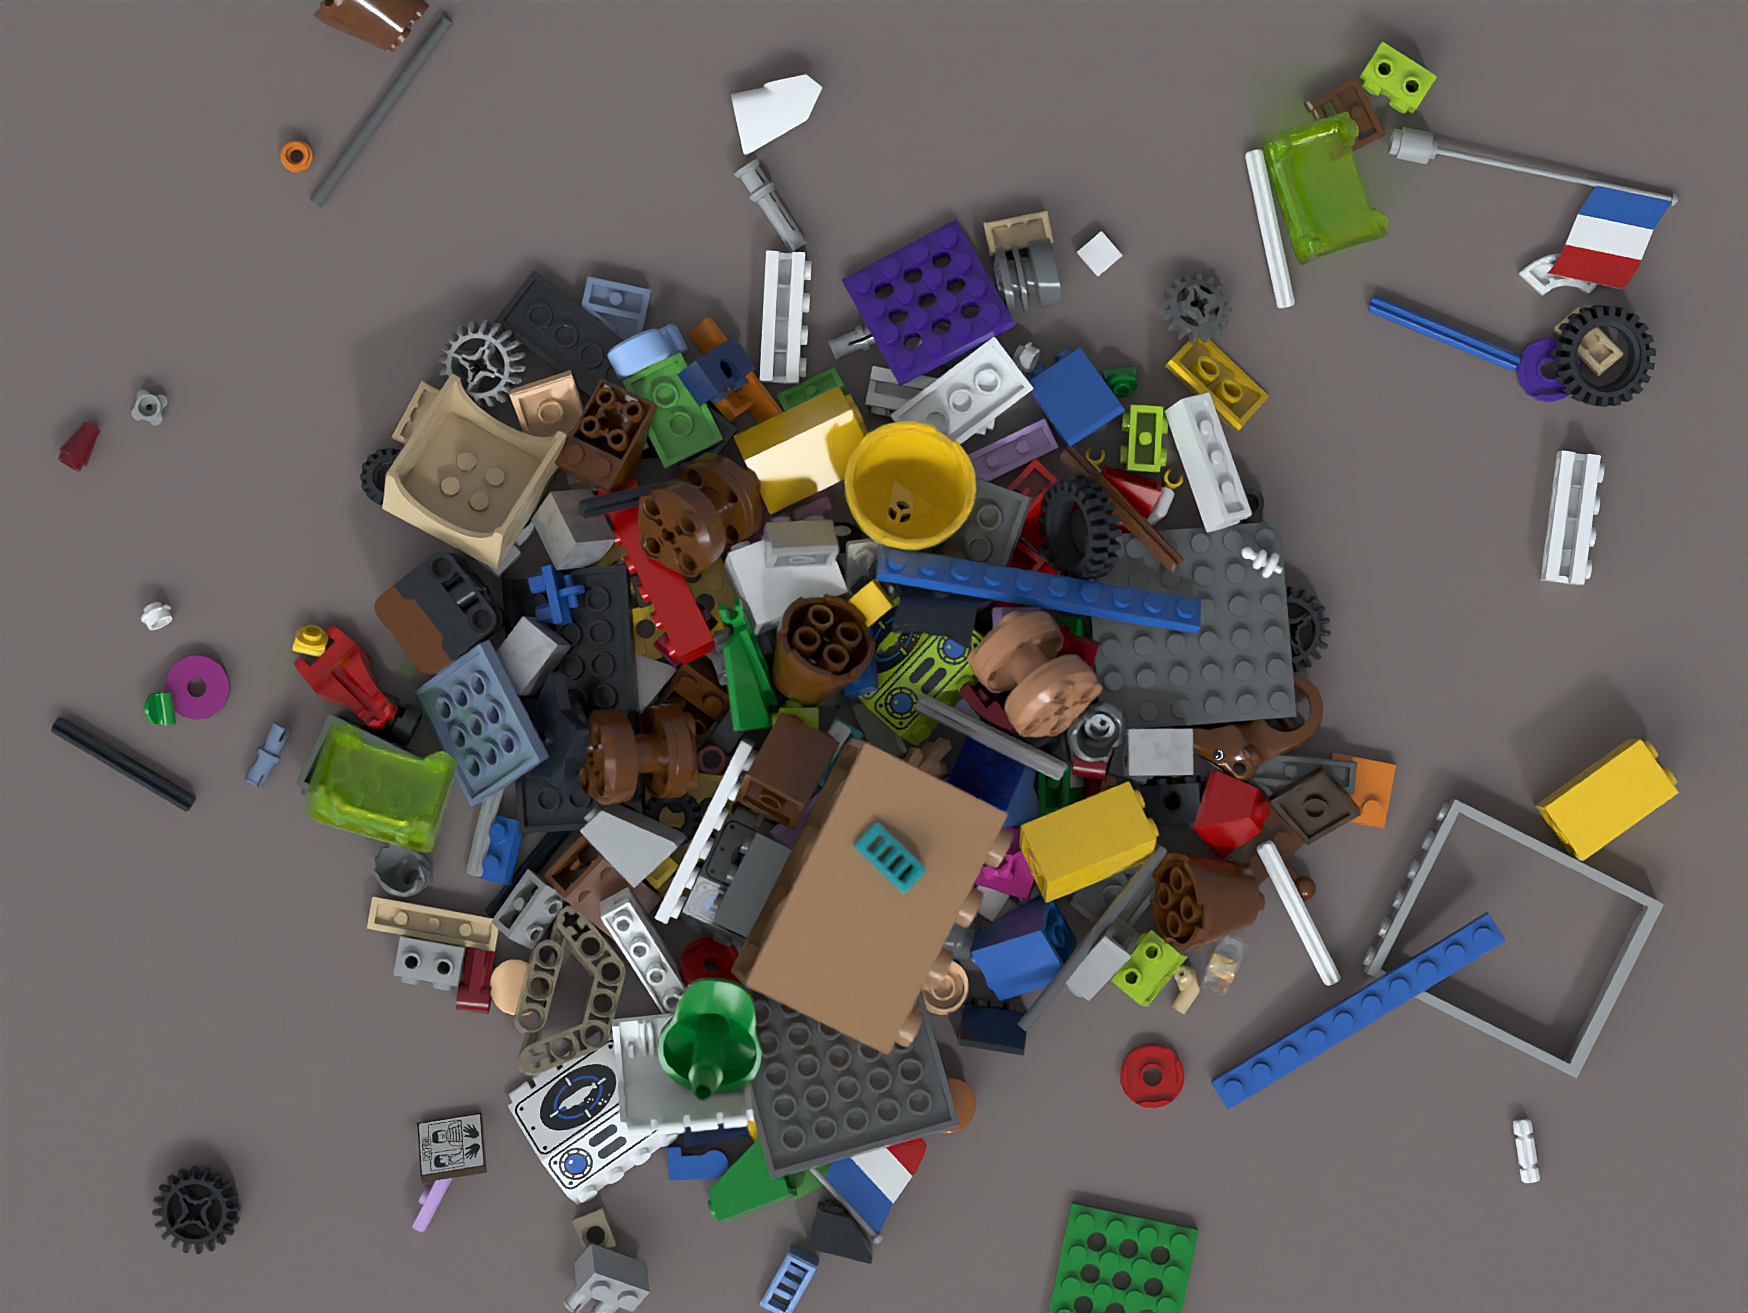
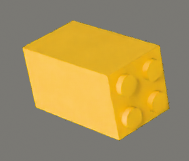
M837 386L733 437L748 469L757 475L761 485L759 492L769 513L773 514L844 480L848 460L856 447L868 434V431L851 395L844 396L840 387Z
M1627 739L1535 805L1572 858L1584 861L1679 793L1674 786L1678 783L1676 778L1667 767L1663 769L1655 759L1659 755L1649 741L1643 742L1641 739Z
M1129 781L1021 825L1019 847L1045 903L1140 865L1154 851L1157 846L1156 837L1159 836L1157 827L1152 818H1146L1142 808H1145L1143 797L1138 789L1133 791Z

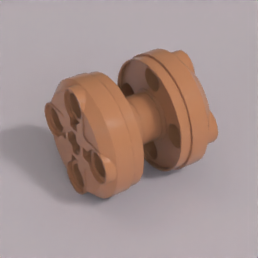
M1013 611L1007 614L983 638L978 647L967 658L974 674L989 691L998 693L1014 689L1006 701L1005 713L1011 724L1022 736L1041 737L1060 734L1070 726L1072 721L1084 711L1102 690V686L1097 681L1094 672L1079 656L1066 655L1054 659L1063 645L1064 637L1051 615L1043 611H1025L1021 613Z

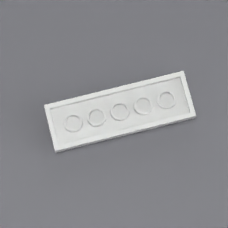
M745 736L741 740L655 919L667 924L670 917L677 919L687 897L681 894L685 887L691 890L701 868L696 866L698 859L705 860L715 841L710 835L713 829L718 831L721 829L730 811L724 808L728 799L734 802L741 788L743 780L738 777L742 769L748 772L758 751L753 749L755 741Z

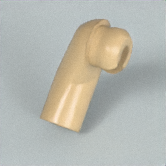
M1181 965L1174 973L1180 993L1171 1006L1185 1015L1199 994L1200 986L1194 969L1190 966Z

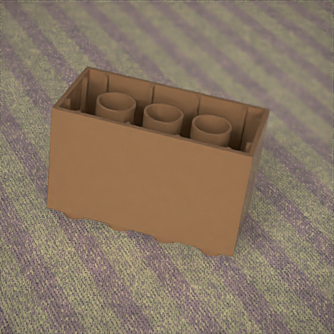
M847 737L731 973L745 985L889 1055L895 1042L908 1047L915 1038L924 1017V1011L914 1007V1003L924 983L935 988L938 987L947 974L953 960L954 952L943 947V944L954 922L965 928L968 927L980 907L983 892L972 886L983 864L986 863L996 868L1008 851L1013 838V832L1002 827L1008 814L865 742ZM875 822L881 825L927 869L923 876L905 894L901 893L853 847ZM879 835L866 849L871 853L884 838ZM889 844L876 859L881 862L892 851L893 847ZM899 854L887 869L891 872L903 857ZM909 864L897 878L902 881L914 867Z

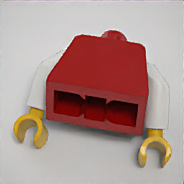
M1091 448L1086 451V458L1152 526L1166 516L1175 495L1173 490L1183 482L1182 475H1179L1176 484H1171L1168 481V474L1171 469L1162 475L1161 481L1107 465H1103L1101 470L1099 467L1105 461L1104 450L1102 449L1101 458L1097 461L1089 457ZM1121 521L1115 523V528L1121 529L1122 534L1132 533Z

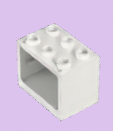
M764 535L761 536L762 541L751 545L749 541H743L732 546V552L728 553L723 564L735 598L740 597L743 610L747 613L755 636L778 628L779 622L788 606L800 597L805 599L823 597L825 594L844 600L848 593L836 559H834L831 566L766 568Z

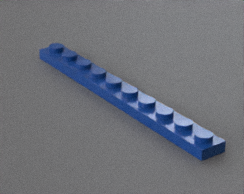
M880 546L878 552L876 580L1196 634L1201 627V600L886 546Z
M1488 911L1213 1078L1211 1080L1212 1086L1227 1109H1231L1506 941L1505 937Z

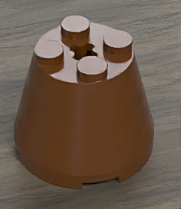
M322 0L320 3L321 7L315 11L313 16L330 27L385 51L390 50L393 52L411 32V29L407 26L411 27L416 20H419L429 7V4L424 0Z
M825 594L823 597L805 599L800 597L793 601L784 612L778 625L772 666V686L788 699L806 708H810L822 703L856 680L871 663L876 643L872 640L870 631L865 624L867 621L866 617L855 606L833 595Z
M1179 852L1166 854L1152 874V877L1157 880L1156 900H1150L1155 926L1165 944L1172 943L1178 948V951L1198 949L1249 927L1256 920L1258 911H1262L1265 907V898L1263 893L1259 891L1254 867L1251 863H1241Z

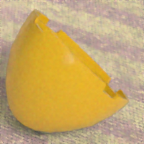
M897 421L868 433L850 456L845 474L846 500L851 514L862 531L874 541L886 547L901 550H920L937 545L949 538L964 523L974 504L976 493L975 471L970 458L956 440L952 441L937 431L936 427L915 421ZM897 504H898V505H903V506H905L907 509L900 510V508L897 506ZM889 510L895 515L894 520L890 518ZM902 517H909L908 521L900 522Z

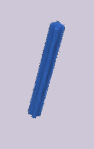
M1373 296L1368 305L1370 313L1510 371H1514L1520 362L1521 356L1513 351L1380 296Z

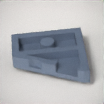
M588 276L581 307L625 341L643 332L652 290Z

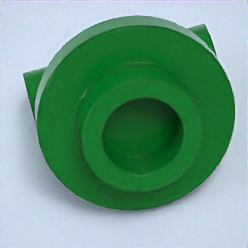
M1135 365L1102 369L1103 380L1115 396L1125 397L1136 390L1138 382Z
M172 691L149 694L143 707L147 720L153 725L176 724Z

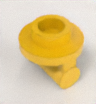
M316 625L301 627L296 631L292 651L320 657L327 650L328 635Z

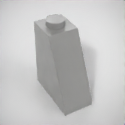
M619 804L606 805L603 809L597 805L584 817L588 824L580 830L634 888L687 838L683 832Z
M1117 917L1066 982L1068 989L1078 997L1083 996L1089 1001L1131 957L1141 934Z

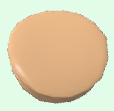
M510 959L498 965L491 975V997L499 1009L510 1015H515L528 962ZM532 980L530 984L531 991L537 996L544 995L542 980ZM524 1011L522 1016L530 1015L533 1011Z
M951 962L947 974L938 987L935 988L924 983L921 990L927 1010L938 1015H947L959 1010L963 1003L966 1002L969 993L968 977L965 970L956 962Z

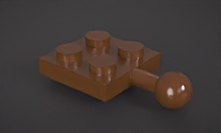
M1269 804V816L1264 821L1261 833L1231 852L1228 856L1236 862L1251 863L1254 867L1255 878L1259 886L1270 875L1257 852V846L1265 841H1272L1302 900L1308 901L1316 893L1315 882L1308 876H1300L1286 861L1305 842Z

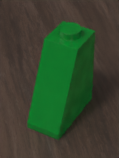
M758 1138L708 1190L710 1196L708 1207L711 1215L717 1218L718 1222L728 1223L795 1197L798 1194L791 1174L773 1180L770 1179L761 1142Z

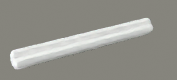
M1261 149L1251 150L1246 153L1245 158L1276 304L1278 308L1291 307L1294 305L1295 300L1263 151Z
M1270 840L1257 846V852L1323 983L1327 986L1340 981L1341 976L1275 844Z

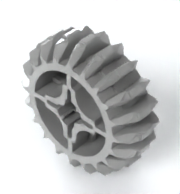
M476 320L468 322V328L463 324L458 326V334L452 332L447 336L451 344L445 343L441 346L443 352L448 355L441 356L438 360L440 363L447 365V368L440 370L439 374L441 376L448 375L449 377L451 374L460 377L464 391L472 400L474 399V402L479 407H482L485 402L489 407H493L496 405L497 400L501 403L507 401V393L509 394L511 389L516 388L514 384L523 382V378L516 372L526 370V365L518 363L519 359L525 357V353H516L514 349L520 345V341L510 342L508 340L512 335L511 330L500 334V323H495L490 329L489 320L481 321L480 326ZM481 338L486 340L485 344L480 346L478 352L463 350L464 345L470 339ZM497 348L504 358L505 365L496 358ZM482 357L486 360L483 364L487 363V368L483 370L479 368L480 364H477V360ZM460 363L468 369V379L463 375ZM486 376L502 378L495 388H479L480 382L484 381Z

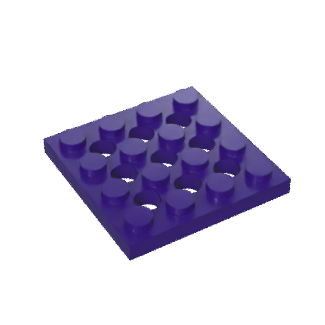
M956 219L842 279L847 292L899 386L912 381L1015 326L1013 318ZM942 256L951 258L950 264L944 268L934 266L935 261ZM917 271L922 273V278L918 282H906V277L911 272ZM961 281L965 283V288L959 293L948 291L950 285L954 282ZM883 287H892L894 289L892 295L884 299L877 297V293ZM926 297L937 299L935 305L927 309L920 307V302ZM969 307L980 309L978 315L971 319L963 317V312ZM897 312L908 314L907 319L900 324L892 323V316ZM940 322L951 324L950 329L944 334L934 332L935 326ZM912 337L922 339L920 346L916 349L905 347L906 342Z

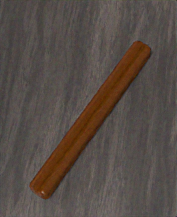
M1069 446L1061 453L1060 460L1078 478H1094L1096 483L1100 482L1104 485L1103 491L1108 490L1111 494L1108 503L1115 502L1117 507L1112 513L1115 516L1119 515L1120 521L1169 571L1175 570L1182 563L1183 557L1075 446Z

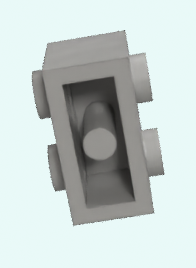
M528 869L491 923L509 939L533 950L567 901L560 896L543 876Z
M402 935L399 940L393 975L401 976L400 982L420 985V980L433 982L432 988L451 991L452 986H459L462 979L467 947ZM410 956L417 958V966L411 964ZM442 962H447L450 965V971H445L442 968Z

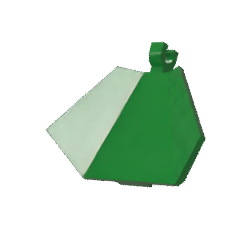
M740 597L733 599L735 611L726 607L725 602L718 603V611L722 618L723 628L729 627L734 632L723 647L733 730L740 731L771 727L770 706L777 704L776 689L772 686L771 672L747 613L743 610Z

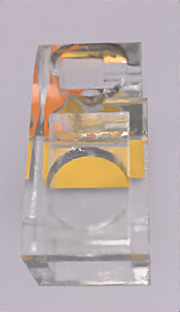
M1234 934L1216 940L1199 987L1224 997L1250 946L1249 942Z

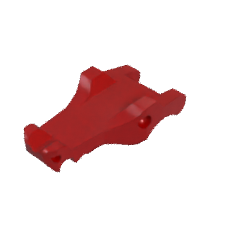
M331 624L325 632L335 642L311 666L301 656L293 665L316 695L323 698L327 703H337L348 707L366 723V726L373 731H379L384 727L385 722L396 714L398 708L385 696L375 682L371 669L372 657L361 646Z

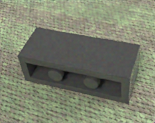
M759 830L756 831L754 836L750 834L746 836L739 851L744 856L739 866L734 863L732 864L725 878V881L730 884L724 895L718 892L710 908L711 911L715 912L712 921L746 938L749 937L792 852L791 846Z

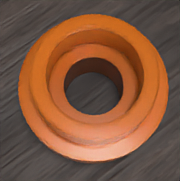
M292 140L283 146L280 158L286 169L299 173L311 166L313 152L306 142ZM295 151H301L303 154L300 162L292 161V154Z

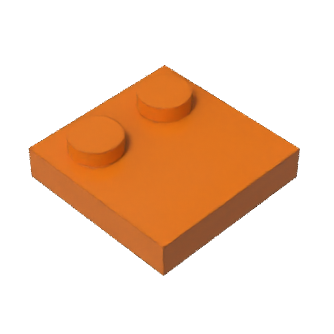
M1332 752L1330 759L1357 762L1354 794L1348 795L1361 808V815L1349 822L1384 828L1397 765Z

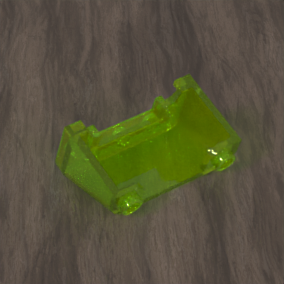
M1348 111L1275 133L1262 143L1265 164L1295 257L1300 265L1315 262L1388 236L1386 232L1388 230V221L1385 214L1379 212L1375 207L1370 208L1351 149L1355 144V138L1359 135L1358 127L1355 120L1350 119Z
M331 724L307 791V816L323 825L418 852H432L456 774L458 760L453 759L446 753L435 752L434 755H428L425 762L364 745L362 744V737L354 727Z

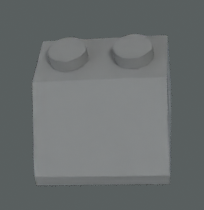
M807 516L804 518V521L791 522L789 517H777L771 519V523H766L764 527L766 568L831 566L839 552L833 521L824 520L823 516Z

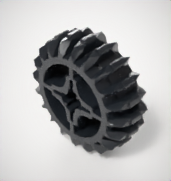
M1288 586L1286 588L1287 603L1295 604L1306 612L1294 619L1288 618L1289 624H1295L1300 621L1299 624L1294 626L1295 630L1291 631L1294 634L1291 637L1292 639H1290L1291 649L1296 654V656L1292 657L1293 672L1298 673L1300 671L1299 661L1306 668H1310L1312 665L1308 659L1309 655L1316 660L1321 658L1320 653L1315 650L1317 646L1327 649L1328 644L1319 640L1320 636L1331 635V631L1321 630V624L1329 623L1330 619H1319L1318 614L1322 613L1325 607L1322 605L1315 609L1312 608V605L1317 600L1315 596H1311L1305 602L1303 599L1306 595V590L1300 589L1297 597H1293V587ZM1311 621L1312 637L1308 646L1304 649L1301 645L1299 632L1303 626Z
M197 1165L191 1167L190 1176L185 1168H181L178 1170L179 1179L171 1174L167 1177L170 1186L165 1184L159 1186V1191L165 1197L156 1196L153 1200L156 1204L162 1205V1208L152 1211L153 1216H162L163 1218L155 1223V1227L161 1228L165 1226L167 1228V1231L161 1235L162 1239L165 1240L172 1235L175 1238L171 1242V1247L176 1248L180 1242H184L182 1248L184 1253L190 1251L192 1244H194L196 1254L203 1252L204 1244L210 1252L216 1249L215 1241L220 1245H224L227 1242L223 1233L230 1236L235 1233V1229L228 1223L238 1224L240 1222V1217L231 1214V1212L241 1209V1204H231V1200L239 1196L238 1192L233 1191L228 1194L226 1189L233 1184L232 1181L228 1180L222 1185L219 1181L223 1173L219 1171L211 1178L210 1167L204 1168L202 1176L199 1174ZM198 1184L212 1191L208 1195L200 1197L194 1194L192 1190L188 1191L185 1186ZM177 1193L180 1197L179 1202L183 1206V1212L180 1218L175 1221L172 1213V1202ZM217 1199L220 1200L222 1207V1216L218 1227L213 1222L215 1218L211 1214V1206ZM208 1200V1203L203 1206L200 1212L202 1217H199V1214H197L196 1216L192 1215L189 1219L185 1218L194 1208L191 1202H194L196 1206L198 1203L201 1205L204 1201ZM189 1223L199 1225L202 1230L205 1228L209 1234L193 1235L182 1228Z

